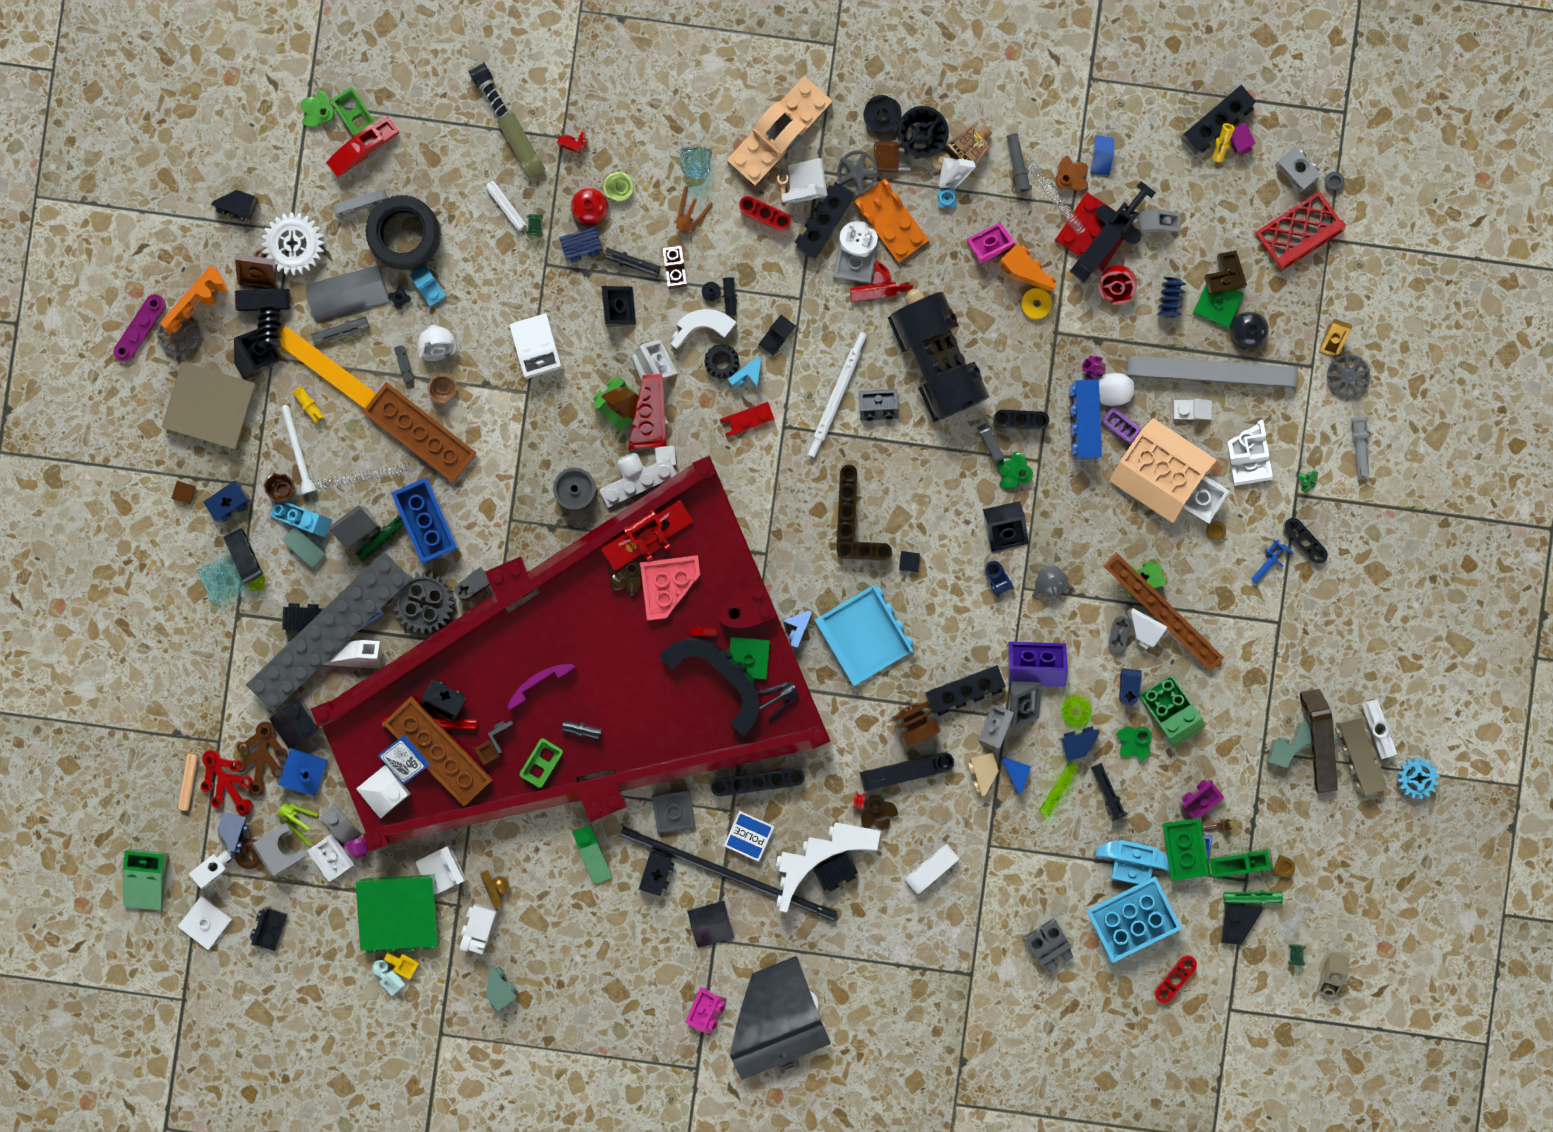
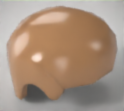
M440 373L431 378L427 389L429 396L435 402L447 403L454 398L457 385L455 379L449 374Z

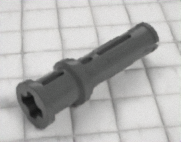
M1018 133L1007 135L1006 138L1014 169L1012 177L1015 178L1017 188L1015 192L1021 193L1031 190L1032 185L1029 184V170L1024 165Z

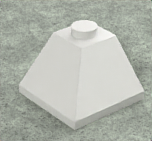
M1134 608L1127 611L1134 638L1139 640L1137 644L1146 649L1149 646L1154 647L1167 626Z
M386 765L356 788L380 819L411 794Z

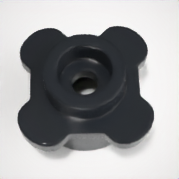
M399 286L395 292L388 295L389 300L393 301L396 309H401L402 306L411 301V297L405 293V288Z

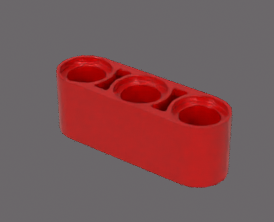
M745 196L740 200V211L745 216L779 232H786L791 227V218L787 213L751 196ZM745 202H751L754 205L751 210H745L742 206ZM768 210L771 215L769 218L764 219L760 216V212ZM780 218H785L788 224L781 227L777 224V221Z

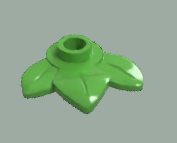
M318 91L315 98L307 97L301 101V108L307 113L302 120L305 126L316 127L321 122L331 121L335 116L334 108L330 105V98L323 91Z

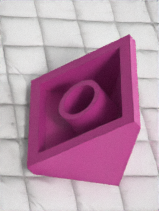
M1001 222L966 239L979 266L1010 251L1016 245Z

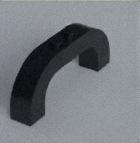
M686 637L672 643L659 656L672 670L684 658L698 656L708 661L737 688L742 697V707L730 724L745 736L760 715L758 708L762 706L760 689L754 678L746 671L747 667L741 662L737 663L732 658L733 654L726 648L723 650L715 642L703 637Z

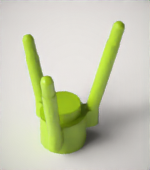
M284 803L279 809L277 816L281 818V822L287 823L289 828L303 842L311 846V843L290 822L293 821L305 830L310 831L308 826L295 818L297 815L295 810L318 817L319 814L298 807L293 803L290 806Z

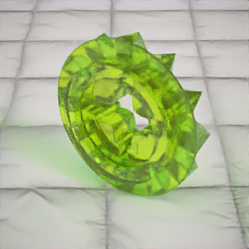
M1073 695L1063 702L1061 715L1068 724L1081 726L1088 722L1092 715V706L1086 698ZM1079 702V709L1084 711V713H1078L1075 717L1074 712L1068 709L1075 708Z

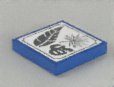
M405 735L378 755L403 785L430 764Z

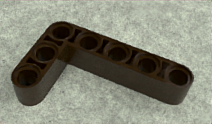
M845 465L841 468L839 477L837 555L842 559L885 561L892 555L890 545L886 543L854 542L857 470L853 465ZM845 469L853 470L854 476L851 479L843 476ZM844 488L852 489V497L845 498L842 495ZM850 507L852 515L844 517L841 514L842 508ZM843 526L851 528L849 536L841 534L840 530ZM842 545L850 547L849 555L844 556L840 553L839 549ZM861 546L869 548L868 556L864 557L859 554ZM884 546L889 550L887 557L879 556L878 549Z
M1320 689L1300 692L1302 708L1310 721L1316 791L1318 794L1337 791L1331 709Z

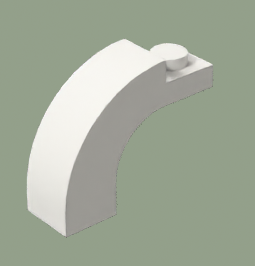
M702 309L691 312L678 321L677 326L682 330L680 332L677 330L673 334L671 346L678 350L693 331L700 328L711 329L725 339L737 323L728 315L717 310Z

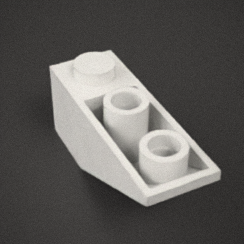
M358 640L344 643L323 665L380 669L383 653L380 641Z

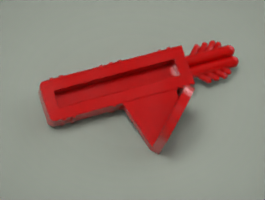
M876 261L874 263L875 273L872 285L856 286L849 290L851 301L859 302L897 296V292L902 294L908 293L914 287L913 283L901 282L899 285H896V281H891L889 269L883 263Z

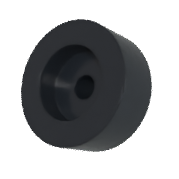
M715 282L704 284L702 287L704 299L710 302L716 301L721 295L720 286Z

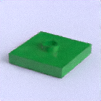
M1205 285L1193 313L1228 328L1244 293L1232 290L1209 295L1207 285Z
M731 637L730 652L733 654L732 658L737 663H743L747 667L746 671L753 678L766 679L770 640Z

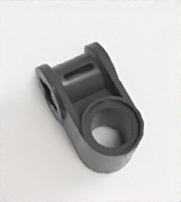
M482 567L476 569L467 578L458 583L455 588L456 596L462 600H469L490 586ZM462 587L469 588L466 596L464 594L460 595Z

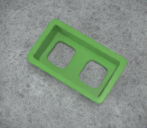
M353 87L348 88L331 100L352 135H356L370 124H374L373 118ZM352 98L356 103V107L346 112L342 103ZM362 114L366 119V123L357 128L352 120Z
M540 739L521 770L520 776L541 788L563 751L547 740ZM545 747L554 752L550 762L540 757V753ZM534 764L544 769L540 778L530 774Z

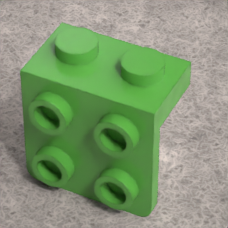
M614 377L606 385L608 388L604 393L600 391L593 398L595 401L593 405L618 430L623 431L633 420L627 416L622 418L605 405L607 402L601 396L621 386H625L631 391L633 390L621 377L617 379Z

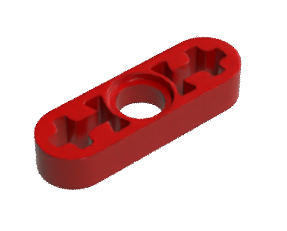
M1183 955L1154 990V996L1159 1002H1169L1195 971L1197 967L1195 958L1190 955ZM1191 959L1192 967L1184 969V972L1187 973L1185 976L1179 970H1176L1178 967L1182 970L1185 966L1184 960L1189 961ZM1177 973L1180 975L1181 980L1178 984L1171 983L1170 977L1172 974ZM1166 982L1174 988L1173 991L1170 988L1167 990L1166 994L1168 996L1166 998H1159V991H1164L1167 988L1164 985Z

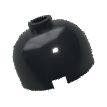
M1247 311L1241 313L1233 319L1230 325V335L1233 343L1244 350L1260 347L1268 337L1269 326L1267 321L1256 312Z

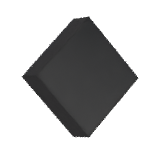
M901 551L899 570L918 572L920 553Z

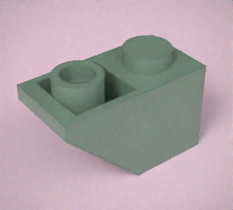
M493 965L489 969L486 997L495 1009L499 1011L517 997L518 994L516 992L518 990L512 982L508 983L504 978L506 974L501 967Z

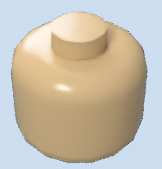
M940 151L937 155L933 156V168L941 171L944 158H950L949 154Z
M912 289L905 296V302L909 305L925 297L921 290Z

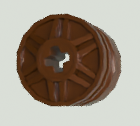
M928 701L912 704L901 709L895 716L891 717L893 722L902 720V723L895 726L896 729L904 727L906 729L900 735L904 747L916 744L941 732L937 720L927 721L926 719L933 711L923 712L922 710L930 706Z

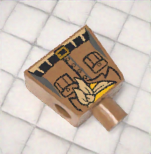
M986 125L978 132L971 126L950 140L945 148L956 159L974 161L976 166L990 147L986 139L992 134V131Z

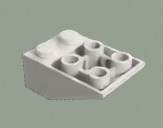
M546 313L510 324L518 358L526 379L563 368Z

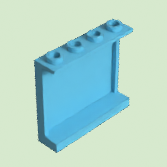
M875 585L869 587L815 619L816 624L853 686L913 652L912 647L915 646L909 636L905 637L902 630L905 628L900 620L896 621L892 614L895 612L890 603L885 604L883 600L885 595L880 586L877 588Z

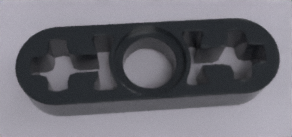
M1289 518L1284 522L1283 529L1285 533L1313 563L1320 564L1327 560V550L1299 519ZM1288 523H1296L1297 525L1295 526V528L1298 531H1301L1302 529L1304 532L1300 533L1297 536V538H1295L1294 535H1296L1297 533L1295 530L1290 531L1288 529L1290 527ZM1303 535L1310 537L1311 542L1308 546H1303L1300 542ZM1314 544H1316L1317 546L1314 547V549L1317 552L1322 551V559H1315V552L1313 550H1310V552H1308L1307 549H1310L1311 547H1313Z

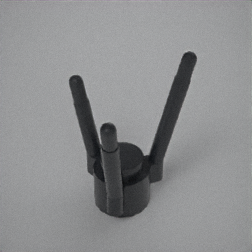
M784 682L781 685L760 691L761 694L782 689L780 690L781 695L758 708L759 711L781 699L786 701L768 718L769 721H772L788 705L796 701L795 697L799 696V693L793 682L789 684Z

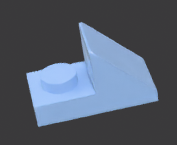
M806 611L784 620V622L797 627L796 630L792 629L789 636L790 645L798 647L812 612Z

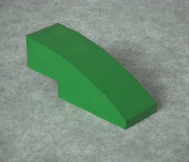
M1270 848L1210 858L1213 878L1273 868Z

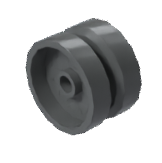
M572 467L558 474L554 481L553 492L560 505L569 510L579 511L586 509L593 503L597 493V486L595 480L588 472L581 468ZM578 486V491L573 492L571 487Z

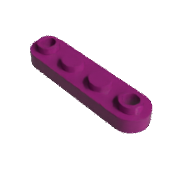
M157 294L147 297L114 347L113 353L116 359L127 362L133 358L166 307L163 297ZM154 300L158 303L156 307H152ZM122 348L126 349V353L124 355L120 354V350Z

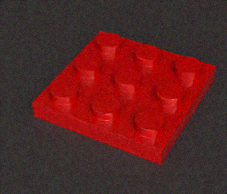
M1086 192L1055 241L1081 257L1105 227V224L1098 220L1095 212L1100 205L1106 204ZM1120 238L1098 265V270L1103 272L1124 239Z

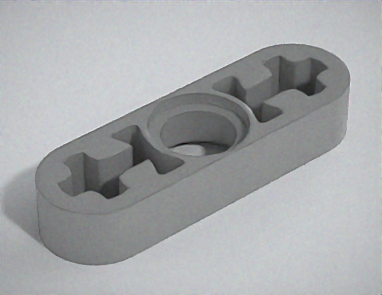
M386 190L375 191L334 204L333 210L335 216L344 215L379 204V202L387 199L388 196Z

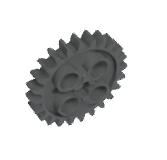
M423 571L422 577H420L419 573L415 572V578L409 575L411 580L400 589L399 593L394 595L398 599L392 601V603L397 604L398 607H395L393 611H399L396 618H403L400 623L401 625L406 622L408 623L406 629L409 630L413 626L416 633L421 628V633L424 634L427 628L432 633L433 627L440 630V623L446 625L445 618L451 619L448 612H454L450 605H454L455 602L450 601V598L455 595L448 593L452 587L445 588L447 581L440 582L441 576H437L434 579V573L431 572L429 577H427V573ZM416 585L422 588V593L419 596L413 594V588ZM437 590L440 593V599L435 602L431 599V594ZM410 596L423 600L426 597L427 602L440 605V608L424 605L422 608L421 603L410 601L407 598ZM413 603L417 610L411 615L408 613L407 607ZM428 609H432L435 612V617L432 620L426 618V611Z

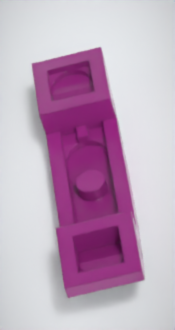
M574 664L558 665L535 674L520 686L507 707L509 710H512L527 700L524 692L554 672L558 678H561L575 669L576 666Z

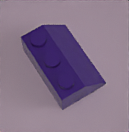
M1008 643V685H1011V681L1039 682L1042 683V686L1066 687L1068 675L1066 643Z

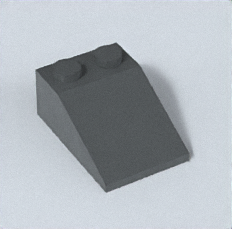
M359 505L330 525L328 530L346 548L356 549L363 543L361 540L367 536L371 538L378 533L377 529L381 526L368 508Z

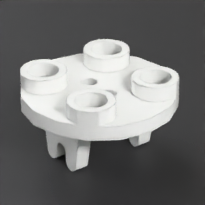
M860 221L850 222L840 232V247L852 255L866 257L876 247L878 236L871 225Z

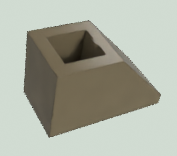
M1330 953L1322 970L1317 988L1318 994L1336 998L1348 976V957Z

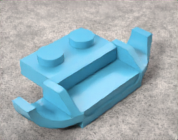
M1118 840L1103 844L1096 849L1095 857L1110 858L1111 861H1114L1111 880L1139 885L1151 879L1152 870L1160 869L1170 873L1168 857L1156 847Z

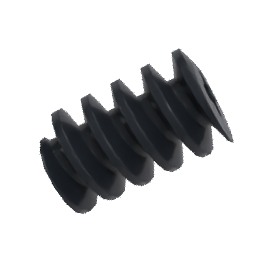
M264 306L258 309L257 346L259 348L273 349L282 345L281 341H279L282 338V335L279 334L282 331V328L279 327L282 324V321L279 320L282 318V314L277 312L275 307Z

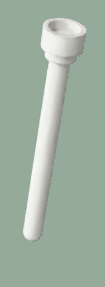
M283 405V416L302 479L301 493L306 495L316 492L315 483L309 479L290 408L288 405Z

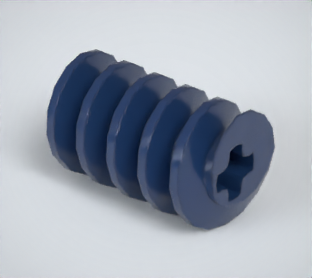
M1163 277L1168 282L1162 283V287L1166 289L1161 290L1160 293L1165 297L1159 298L1163 305H1159L1158 309L1163 312L1157 313V316L1166 318L1181 316V313L1176 310L1183 308L1182 305L1178 304V301L1184 300L1179 294L1185 293V291L1180 287L1185 286L1187 283L1181 279Z

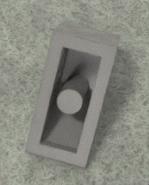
M1160 209L1140 211L1138 219L1139 231L1150 233L1181 232L1180 213Z

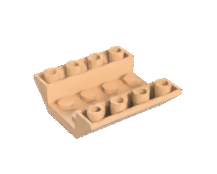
M1153 418L1138 434L1120 460L1109 481L1171 523H1174L1184 509L1185 503L1204 476L1208 475L1217 460Z

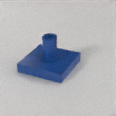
M290 748L278 785L316 796L328 760Z

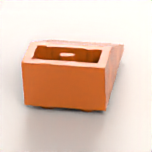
M1017 244L1000 259L998 265L1013 280L1050 293L1057 287L1055 285L1056 280L1049 273L1046 275L1041 270L1043 266L1036 259L1033 261L1030 258V252L1023 245L1020 247Z

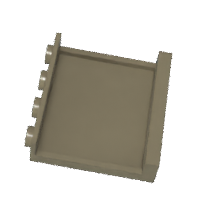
M181 361L162 428L167 429L166 433L177 436L178 433L185 434L184 438L196 441V438L204 440L203 444L214 447L215 444L222 445V450L232 452L235 449L239 451L237 447L253 393L257 392L258 384Z

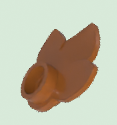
M1069 156L1063 157L1057 165L1058 174L1055 178L1057 187L1063 190L1070 188L1075 191L1084 190L1088 186L1086 180L1083 179L1088 171L1087 164L1083 162L1072 163Z

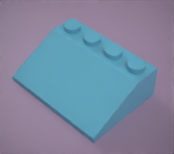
M1156 876L1086 910L1111 963L1182 929Z

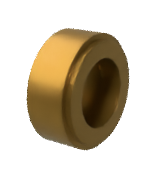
M1213 521L1207 526L1206 533L1210 539L1220 540L1226 534V527L1220 521Z

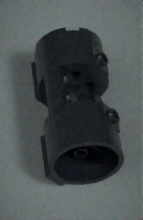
M943 291L915 301L887 317L902 352L912 350L926 380V383L919 387V391L934 423L990 398L983 383L979 367L975 362L965 364V358L960 353L957 340L952 335V331L957 329L959 324Z

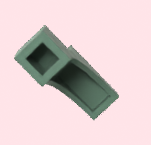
M1303 721V724L1297 723L1291 745L1289 744L1290 740L1280 737L1278 741L1272 740L1266 762L1288 768L1293 756L1302 747L1311 743L1310 722ZM1334 734V742H1336L1338 734Z

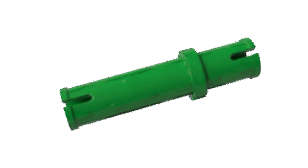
M1260 890V892H1224L1223 901L1224 904H1282L1283 892H1265V890Z

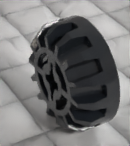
M913 107L901 117L897 124L896 136L898 137L899 147L902 146L906 155L910 154L914 156V159L925 158L926 160L937 155L948 141L949 128L947 121L939 111L932 107ZM909 127H911L913 131L911 138L908 140L907 132ZM927 129L924 135L917 137L919 132H924ZM931 134H932V135H933L932 142H931V144H929V143L927 142V140L929 139V137H930ZM915 143H917V144H923V143H924V144L926 145V147H925V148H916V147H914L913 145H914Z

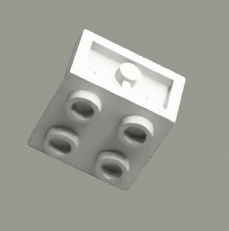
M821 158L788 166L790 189L788 193L782 194L783 202L795 204L827 196L823 160Z
M450 845L416 861L421 875L435 874V895L466 880Z

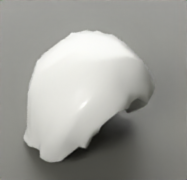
M1106 373L1098 378L1100 402L1102 404L1110 406L1122 405L1129 402L1134 395V381L1125 374Z

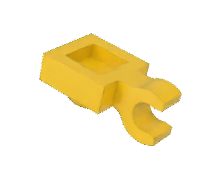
M387 952L384 958L385 961L395 965L394 972L409 980L419 964V961L404 953L399 958L392 952Z

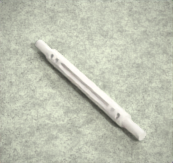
M860 332L854 348L850 350L816 429L815 439L808 453L811 457L815 458L822 440H825L861 356L860 351L867 337V334Z

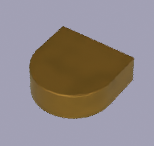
M1278 855L1273 873L1283 877L1291 876L1295 871V863L1290 858Z

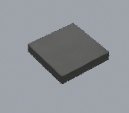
M690 790L652 795L657 834L696 828Z

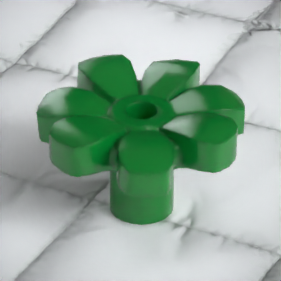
M1313 470L1306 475L1303 473L1298 475V480L1303 485L1301 491L1307 493L1316 486L1317 471Z

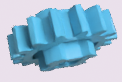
M1413 757V762L1407 759V765H1400L1403 770L1397 771V774L1401 775L1400 778L1396 779V781L1401 782L1398 788H1405L1403 794L1408 795L1410 793V798H1415L1416 794L1418 799H1422L1423 794L1429 797L1428 791L1435 792L1436 790L1433 785H1439L1435 778L1440 776L1434 774L1437 767H1430L1432 762L1428 761L1425 763V758L1422 757L1420 761L1417 757ZM1421 766L1425 767L1429 773L1422 771ZM1411 768V772L1406 775L1407 771ZM1417 775L1424 776V778L1418 779V781L1411 779L1417 777ZM1407 783H1411V784L1413 785V788L1415 789V791L1412 790V789L1407 785Z

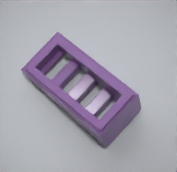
M1114 407L1101 420L1104 425L1130 446L1142 430ZM1116 414L1118 417L1110 424L1109 421ZM1121 419L1124 420L1118 429L1115 428ZM1127 424L1130 425V427L1123 434L1122 430L1127 426ZM1133 430H1136V432H1135V433L1132 435V437L1129 439V438H1128L1129 434H1130Z

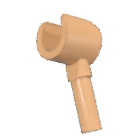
M779 175L777 176V184L781 190V202H783L782 194L786 193V186L789 182L787 175L785 182H781Z

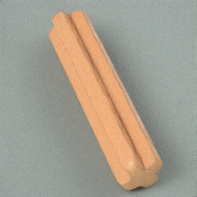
M188 754L178 804V809L183 811L189 810L198 762V755Z

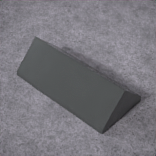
M380 265L306 284L307 301L316 322L390 302Z

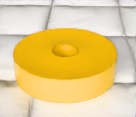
M1031 289L1024 294L1021 300L1022 311L1031 319H1042L1050 312L1052 299L1043 289ZM1034 301H1039V302H1040V306H1039V307H1035V306L1033 305V302H1034Z

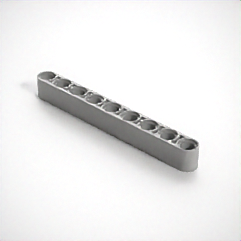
M1128 356L1126 375L1143 378L1297 387L1298 368Z

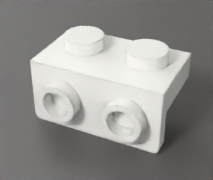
M332 834L308 850L312 860L318 865L323 876L329 882L354 865Z

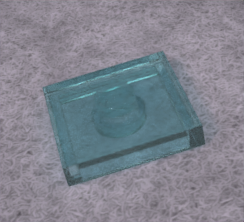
M231 554L196 570L213 605L248 589L247 584L243 582Z

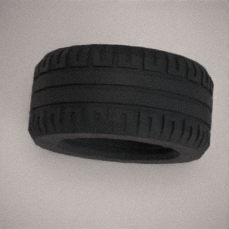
M408 195L391 196L379 202L370 212V216H368L365 227L366 241L375 257L386 266L403 271L419 268L428 263L437 252L436 250H438L441 241L440 224L433 211L420 199ZM401 213L417 216L423 224L424 231L419 245L410 252L405 253L391 251L387 248L383 237L386 223L390 218Z

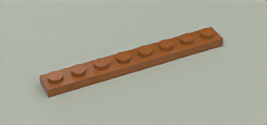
M1117 552L1103 565L1163 625L1167 626V629L1210 671L1224 658Z

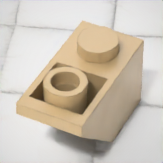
M993 752L970 758L971 763H968L970 773L975 774L976 781L973 782L976 793L980 792L981 796L987 794L999 771Z

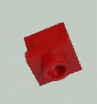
M582 131L578 141H575V138L570 135H565L564 137L559 135L557 145L580 154L581 149H585L588 139L585 138V132Z

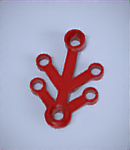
M215 750L206 751L202 756L206 772L205 780L200 784L201 790L203 792L211 791L214 787L212 782L213 773L215 772L218 776L215 797L211 799V805L214 808L224 805L223 795L224 788H226L236 803V811L240 815L250 813L253 809L252 802L249 799H242L232 782L240 784L242 788H248L253 783L252 778L248 775L240 776L224 772L221 767H229L230 771L237 772L242 768L241 761L221 758L220 754ZM234 763L237 764V769L234 768V766H233ZM244 779L248 781V785L244 783ZM205 783L209 785V789L205 787ZM216 799L220 801L219 805L216 803Z

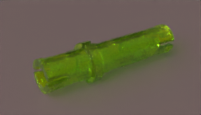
M1068 761L1061 775L1057 776L1058 780L1041 808H1039L1040 811L1049 816L1051 815L1066 787L1071 785V779L1078 770V765Z

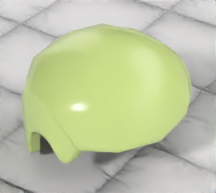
M616 172L610 174L605 179L603 189L608 198L623 201L628 199L633 193L634 183L626 173Z

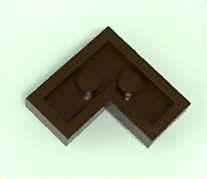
M1237 250L1219 253L1217 260L1221 272L1206 274L1204 277L1209 295L1246 288L1247 282Z

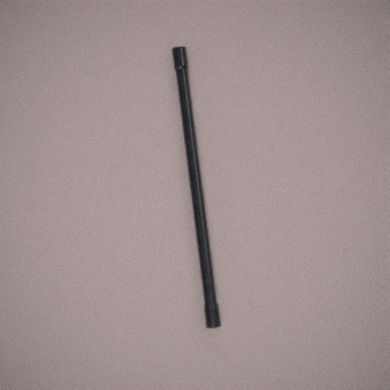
M626 826L622 827L619 837L637 842L778 899V895L782 896L783 890L645 836ZM795 895L791 897L790 904L834 922L837 914L836 910L815 904Z

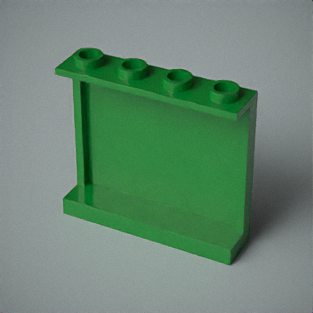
M435 874L359 878L355 882L360 951L366 950V953H375L378 950L385 949V952H394L398 948H404L405 951L416 950V947L431 950L438 946L440 939H438L434 892Z

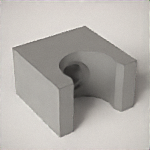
M287 823L251 845L271 878L307 856L304 850H299L293 855H285L279 850L277 846L279 837L286 834L290 829Z

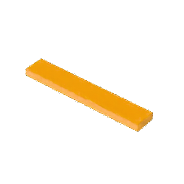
M286 325L279 333L282 335L279 341H281V346L363 408L367 407L377 393Z

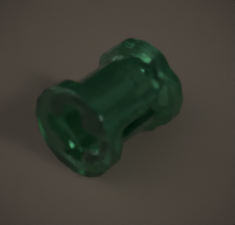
M526 215L528 219L526 235L542 236L541 220L543 215Z
M1289 944L1290 960L1288 964L1304 966L1305 961L1303 959L1306 945Z

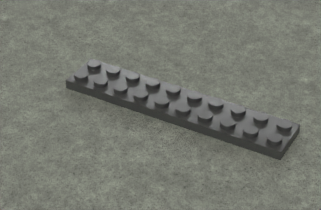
M383 551L250 679L246 686L274 712L411 580V577Z

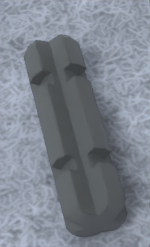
M403 345L397 346L394 350L395 354L398 355L397 360L400 371L403 373V381L405 383L414 380L413 373L410 372L411 366L408 356L405 355V347Z

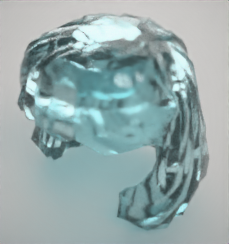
M682 147L679 151L680 167L684 175L692 179L708 177L711 171L710 160L712 150L706 149V147Z

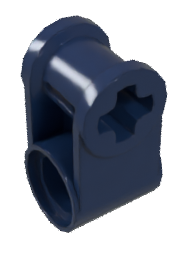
M988 561L984 565V573L997 598L1008 590H1014L1010 578L999 562ZM991 564H995L998 567V571L994 575L988 572V567Z
M1121 669L1119 700L1122 704L1133 705L1138 701L1142 670ZM1128 692H1130V695L1133 696V699H1130L1129 702L1128 699L1124 697V695L1128 694Z

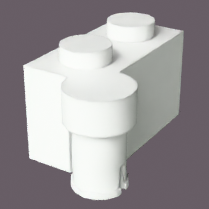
M476 903L473 905V908L469 907L466 916L469 921L467 926H463L460 935L463 937L460 950L466 952L469 950L481 955L483 954L498 910Z

